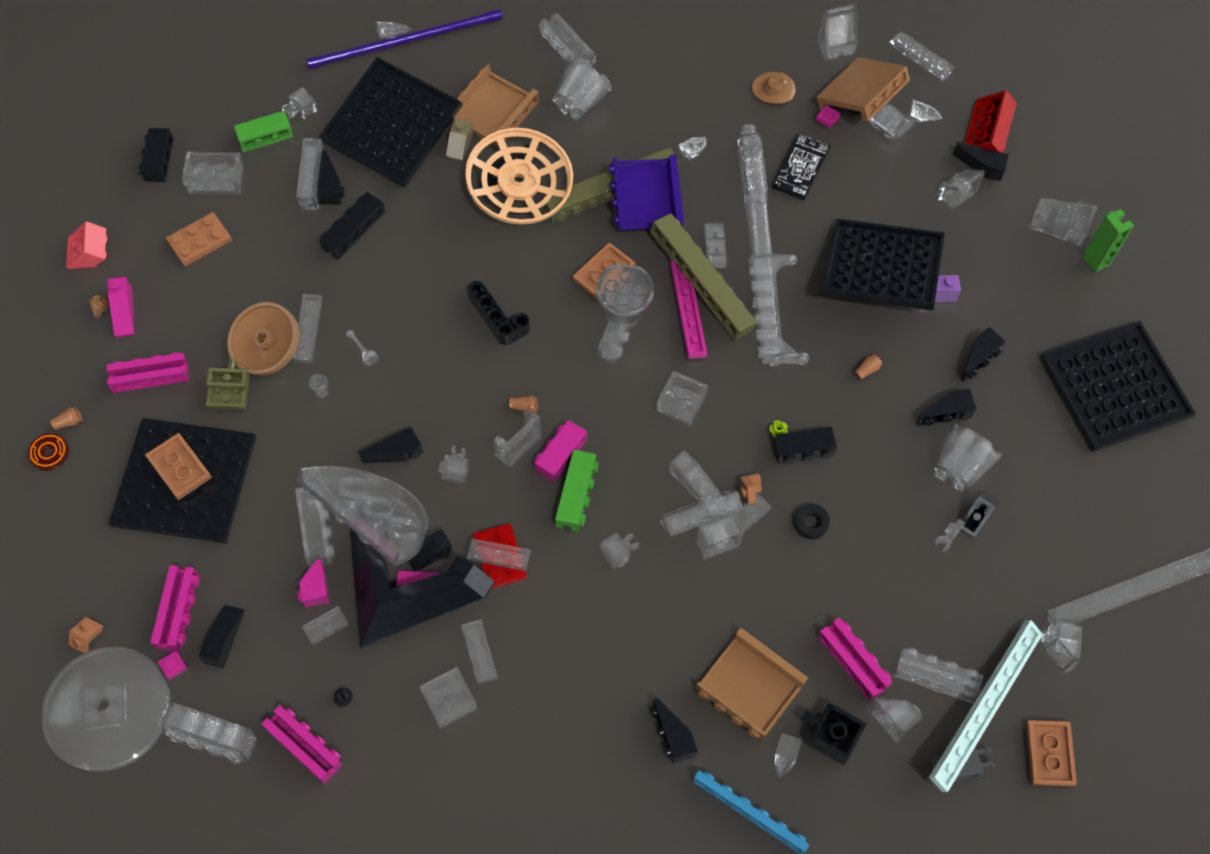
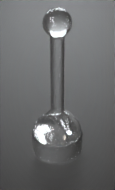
M348 330L347 336L351 337L363 351L362 359L367 366L374 365L378 361L379 356L373 350H366L354 336V332Z

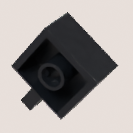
M829 703L823 714L817 713L814 715L805 711L801 718L803 723L810 726L808 730L812 732L807 745L843 766L848 761L867 725L864 721ZM835 731L839 733L838 737L834 735Z

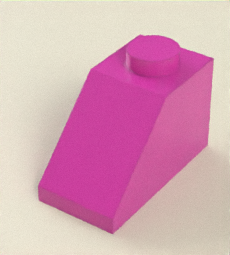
M317 559L299 582L300 589L297 590L298 600L303 602L305 608L330 603L324 565L321 559Z

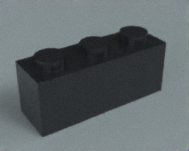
M148 128V133L144 137L145 148L142 149L141 153L142 163L139 164V174L142 175L145 182H166L174 138L170 128Z
M832 426L775 435L773 442L778 464H792L799 460L811 461L818 457L830 458L837 449Z

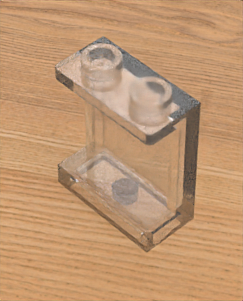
M528 410L524 412L525 426L508 442L500 435L494 439L495 456L508 468L515 464L541 438V420L534 412L530 413Z

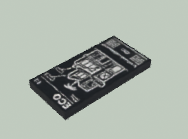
M798 133L772 188L805 200L831 145Z

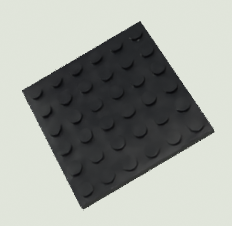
M376 57L318 138L320 141L405 188L463 104L458 99Z
M837 218L821 295L934 311L945 232Z
M1141 321L1042 353L1040 356L1093 452L1187 420L1196 415V412Z
M142 418L108 524L116 528L227 544L255 444V434ZM177 433L182 436L212 477L180 500L175 497L145 456V454Z

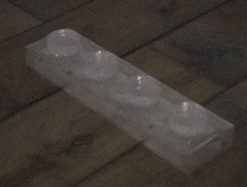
M902 31L890 42L892 47L941 80H944L954 70L953 65Z
M303 294L298 323L299 344L293 356L294 363H313L323 301L322 295Z

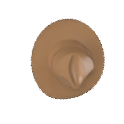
M768 72L754 80L752 92L762 102L783 104L793 99L795 84L784 73Z

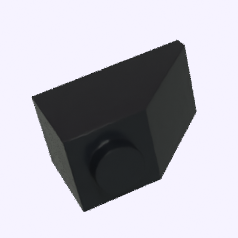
M983 490L958 527L971 536L976 537L1000 500Z
M441 529L424 537L405 554V557L414 572H417L450 556L452 544Z

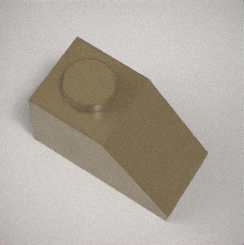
M455 118L449 134L446 158L463 162L473 137L472 122Z

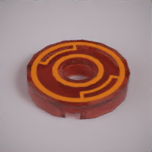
M54 433L43 434L37 437L28 449L30 462L43 471H51L61 467L69 456L67 442L60 435ZM53 449V453L51 455H44L46 450Z

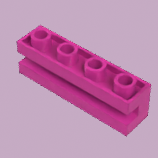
M175 352L170 355H156L151 358H136L132 361H117L113 364H107V372L110 375L107 378V385L113 393L189 381L188 361L184 353Z
M175 565L169 566L150 642L155 649L177 650L180 652L181 645L185 644V629L191 619L189 612L191 606L195 603L194 591L200 582V576L193 567H186L185 570H182Z
M839 617L833 621L831 626H826L820 631L818 635L819 640L869 701H872L890 687L893 683L890 674L885 669L882 670L878 665L877 658L864 648L863 641L859 637H855L851 632L850 625L846 621H842Z
M279 705L274 710L275 715L270 720L266 718L261 723L262 726L325 784L342 766L339 760L341 756L333 748L329 751L324 746L326 742L318 734L314 737L309 732L311 728L304 721L299 723L294 719L296 714L290 708L284 709Z

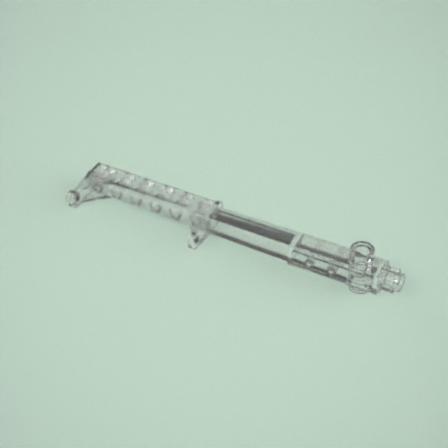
M748 124L741 128V137L737 140L739 151L738 166L741 170L751 247L748 266L749 275L753 277L751 292H754L755 296L753 297V308H756L754 318L757 322L756 325H758L756 339L760 341L758 357L762 359V365L778 366L787 363L806 365L810 360L809 354L797 353L782 340L776 273L783 266L796 264L798 260L795 255L772 254L766 202L768 188L762 137L757 134L754 125Z

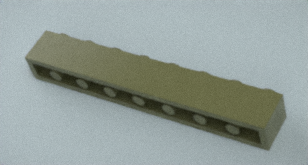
M669 147L639 160L668 159L669 155L675 154ZM608 171L572 185L570 196L564 206L557 213L549 217L551 222L562 221L566 217L577 215L584 210L612 201V198H614V191H611L610 188L612 174H609ZM552 196L543 206L546 213L555 209L562 198Z
M671 213L654 221L650 232L669 257L676 263L680 271L684 273L687 280L692 283L694 289L731 337L736 341L751 333L757 324L754 316L748 312L744 303L737 298L733 289L726 284L722 275L716 271L711 261L705 257L700 247L691 239L690 234L683 229L679 220L675 219Z

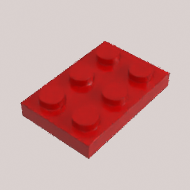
M511 523L473 533L482 570L495 582L491 589L527 580Z

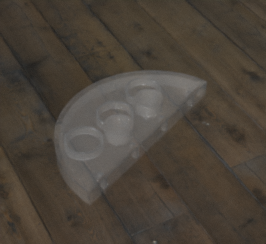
M326 465L299 469L297 482L333 512L338 521L347 524L354 530L362 542L371 545L394 566L412 559L423 547L428 529V515L422 503L403 486L378 474L351 467Z

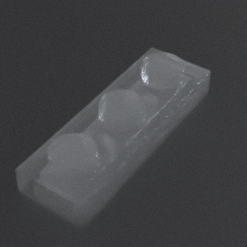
M472 539L467 559L527 571L531 550Z
M481 619L461 625L478 685L498 679Z

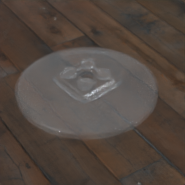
M104 647L82 654L72 660L58 673L46 692L41 714L45 739L60 759L75 768L92 772H103L124 767L143 756L162 734L170 711L168 683L159 667L150 658L136 650L124 647ZM108 701V707L103 711H99L98 705L100 702Z

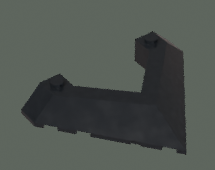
M361 513L350 528L361 649L368 647V644L378 640L382 641L395 636L403 630L407 631L435 620L438 616L445 613H452L462 609L465 605L472 602L484 600L494 585V580L474 564L456 556L446 573L392 588L383 548L394 533L390 522L373 513Z

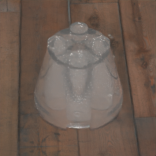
M573 57L565 65L552 100L559 106L558 110L565 115L569 113L574 119L579 120L610 93L612 85L604 74L600 76L592 68L593 65L581 58Z
M616 264L607 268L600 275L596 294L608 321L619 329L631 327L639 322L650 306L654 296V283L651 276L641 267Z
M953 423L947 430L934 468L937 471L935 475L943 481L948 479L953 483L952 486L962 492L963 489H969L997 464L1002 457V452L993 450L992 443L968 428L961 430L957 424Z

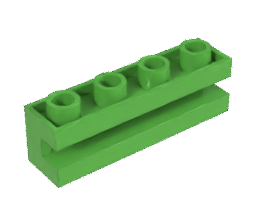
M1121 209L1116 212L1111 211L1103 217L1102 224L1098 226V231L1092 237L1091 243L1086 247L1083 258L1094 272L1110 266L1134 227L1130 220L1123 224L1121 223L1125 216Z
M573 450L555 519V527L563 529L565 525L571 527V531L579 532L580 526H584L586 515L583 514L584 508L589 507L590 497L588 493L589 490L593 491L595 479H592L593 473H597L599 462L596 461V454Z

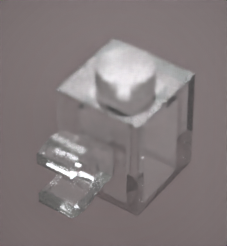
M303 87L289 95L291 104H284L281 107L282 111H289L287 112L288 118H292L298 113L303 120L317 111L315 100Z
M452 446L451 456L445 455L444 461H441L439 464L438 472L441 473L442 480L465 485L470 468L468 459H464L466 450L463 448L460 454H456V446Z
M615 533L600 543V551L612 568L625 565L629 561L630 550H636L639 547V542L635 544L629 543L634 537L632 533L628 534L623 540Z

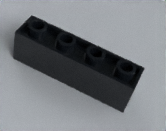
M369 192L360 196L351 208H348L339 220H336L327 232L321 235L319 241L322 250L327 253L331 251L332 256L339 260L385 213L384 203Z

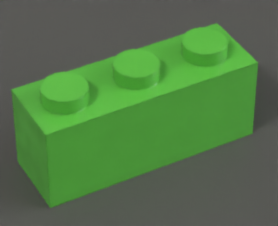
M285 111L276 112L234 126L243 152L293 137Z

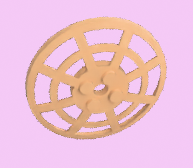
M507 128L486 136L474 147L466 164V184L474 202L491 217L510 224H532L551 217L564 206L570 196L573 185L572 165L563 148L549 136L526 128ZM528 137L532 139L529 148H507L504 138ZM497 141L500 151L493 154L486 163L476 158L486 146ZM539 141L550 147L560 157V160L551 164L545 156L537 152L536 149ZM525 153L526 157L524 160H512L510 154ZM503 156L506 163L500 170L491 166L497 159ZM533 157L540 160L546 167L538 170L531 163ZM473 164L483 170L481 179L483 188L473 190L471 170ZM563 166L567 174L566 191L555 189V170ZM488 173L498 177V185L488 187ZM550 174V188L540 185L542 176ZM516 177H521L524 179V181L518 183L514 179ZM501 191L507 196L505 204L498 201L492 193ZM537 192L547 194L546 197L536 205L531 198ZM487 195L495 205L502 208L500 213L496 214L489 210L478 200L477 196ZM552 196L562 198L556 208L549 213L542 215L538 210ZM514 200H525L528 207L514 208L511 206ZM509 211L515 213L532 212L535 218L511 219L506 216Z

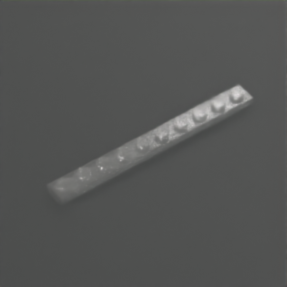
M1210 549L1050 609L1045 614L1054 631L1205 574L1210 572Z

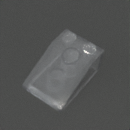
M857 4L824 11L817 47L823 60L835 59L855 53L858 43Z

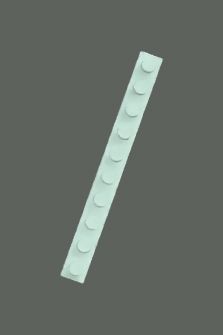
M1032 620L1024 621L930 774L929 778L941 792L949 791L1043 635Z

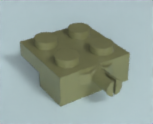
M228 359L227 368H209L206 384L208 387L207 409L246 410L250 374L247 369H235L236 360L232 359L231 361V359Z

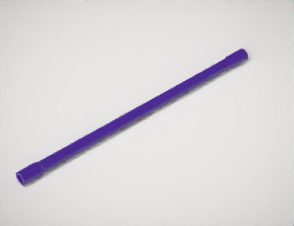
M498 9L483 15L324 56L309 58L306 61L308 68L312 69L486 22L490 23L501 20L503 16L501 10Z

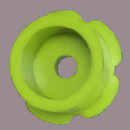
M776 420L770 425L769 431L775 438V435L788 433V426L785 422Z

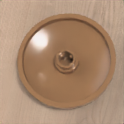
M272 302L254 304L241 312L230 328L227 341L229 355L231 359L236 360L235 365L238 368L247 369L251 375L266 376L273 374L286 366L294 356L299 344V327L292 313L283 306Z

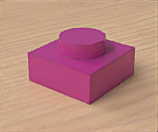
M826 105L817 115L816 120L830 129L839 120L841 114Z
M177 650L158 661L168 680L188 669Z

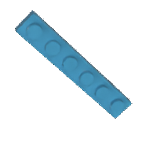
M701 771L697 772L693 783L797 853L804 854L809 844L806 843L805 837L799 833L793 834L787 830L788 827L779 820L775 822L769 818V814L761 808L757 810L751 806V802L743 796L738 797L733 794V790L723 783L720 785L714 781L715 778L706 771L703 773Z

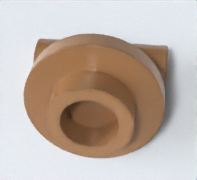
M94 295L89 300L93 316L96 318L100 317L101 313L109 308L108 301L103 296Z

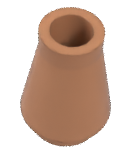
M875 354L867 355L857 370L854 371V374L858 379L862 380L880 370L882 361Z
M533 395L510 398L509 408L528 414L536 413L538 398L533 397Z
M69 407L50 420L54 430L78 425L82 421V416L76 407Z

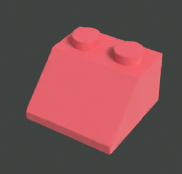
M86 221L68 237L66 268L96 267L103 262L107 255L105 251L107 243L106 228Z

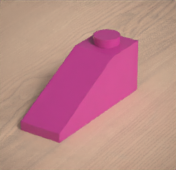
M127 277L107 279L115 338L134 335L132 287Z

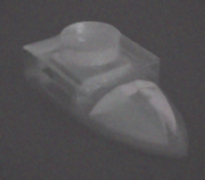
M376 23V29L380 38H394L411 30L410 27L400 23Z
M916 100L910 102L909 118L923 123L926 120L937 121L942 119L940 113L933 107Z
M703 137L688 139L681 143L677 150L690 161L700 155L707 144V139Z
M785 733L781 734L775 754V769L778 778L785 776L794 766L802 739Z

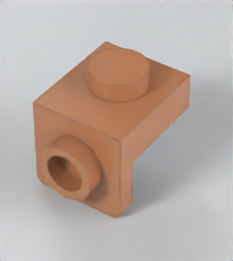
M757 473L740 477L741 497L745 498L749 505L756 503V493L762 491L760 475Z
M85 617L69 631V645L75 650L86 653L89 650V643L103 631V625Z

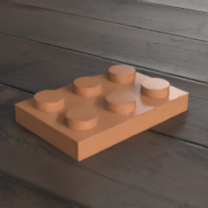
M212 212L167 236L166 240L185 267L231 242L232 238L215 213Z
M609 242L576 272L572 279L600 301L636 267V263Z
M179 433L145 454L178 500L212 478Z
M1028 720L1026 725L1032 785L1075 787L1077 780L1071 723Z

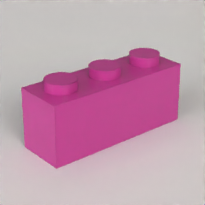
M569 420L564 425H560L556 432L557 435L554 439L551 438L547 442L544 452L542 454L539 453L534 460L535 471L555 483L571 462L573 450H580L587 441V431Z

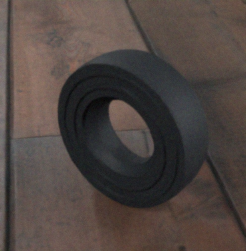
M806 504L796 512L794 517L795 529L804 538L818 539L827 532L830 526L829 514L820 505ZM808 515L816 516L820 522L819 526L816 528L808 527L804 521L805 517Z

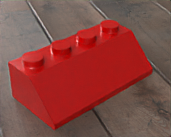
M1007 90L976 99L964 141L965 144L1004 152L1017 104Z

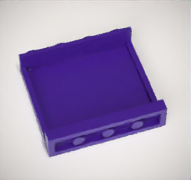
M669 155L668 159L616 161V157H613L612 162L609 164V174H612L610 188L611 191H614L612 207L616 209L614 225L617 226L618 231L651 230L654 221L671 213L675 219L679 220L681 226L684 224L677 155Z

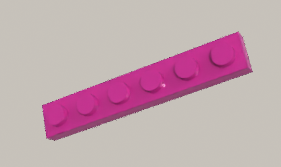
M671 260L670 267L688 359L706 358L707 350L694 286L676 266V263Z

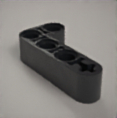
M473 281L469 284L470 301L501 344H511L529 333L530 322L528 315L518 313L507 318L481 281Z

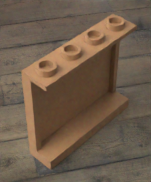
M857 57L816 97L820 111L826 105L861 112L863 121L869 122L910 81L907 66Z
M487 64L484 69L480 70L478 76L470 81L468 87L459 94L457 99L462 102L463 106L452 122H454L455 118L472 122L473 134L482 139L499 130L517 128L539 103V91L532 89L528 93L492 73L490 64ZM497 141L491 143L499 148Z
M740 628L734 640L701 682L697 683L695 690L698 691L697 694L702 699L711 701L716 710L728 714L733 723L745 727L750 736L763 741L805 685L808 677L744 629Z

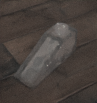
M685 450L670 462L669 472L709 511L724 499L701 466Z

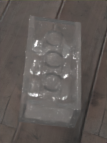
M174 702L170 703L160 724V727L165 730L164 734L169 736L170 740L180 744L185 741L190 744V747L197 750L205 748L209 750L208 753L217 757L225 755L229 757V761L240 764L241 761L248 763L258 742V738L248 728Z

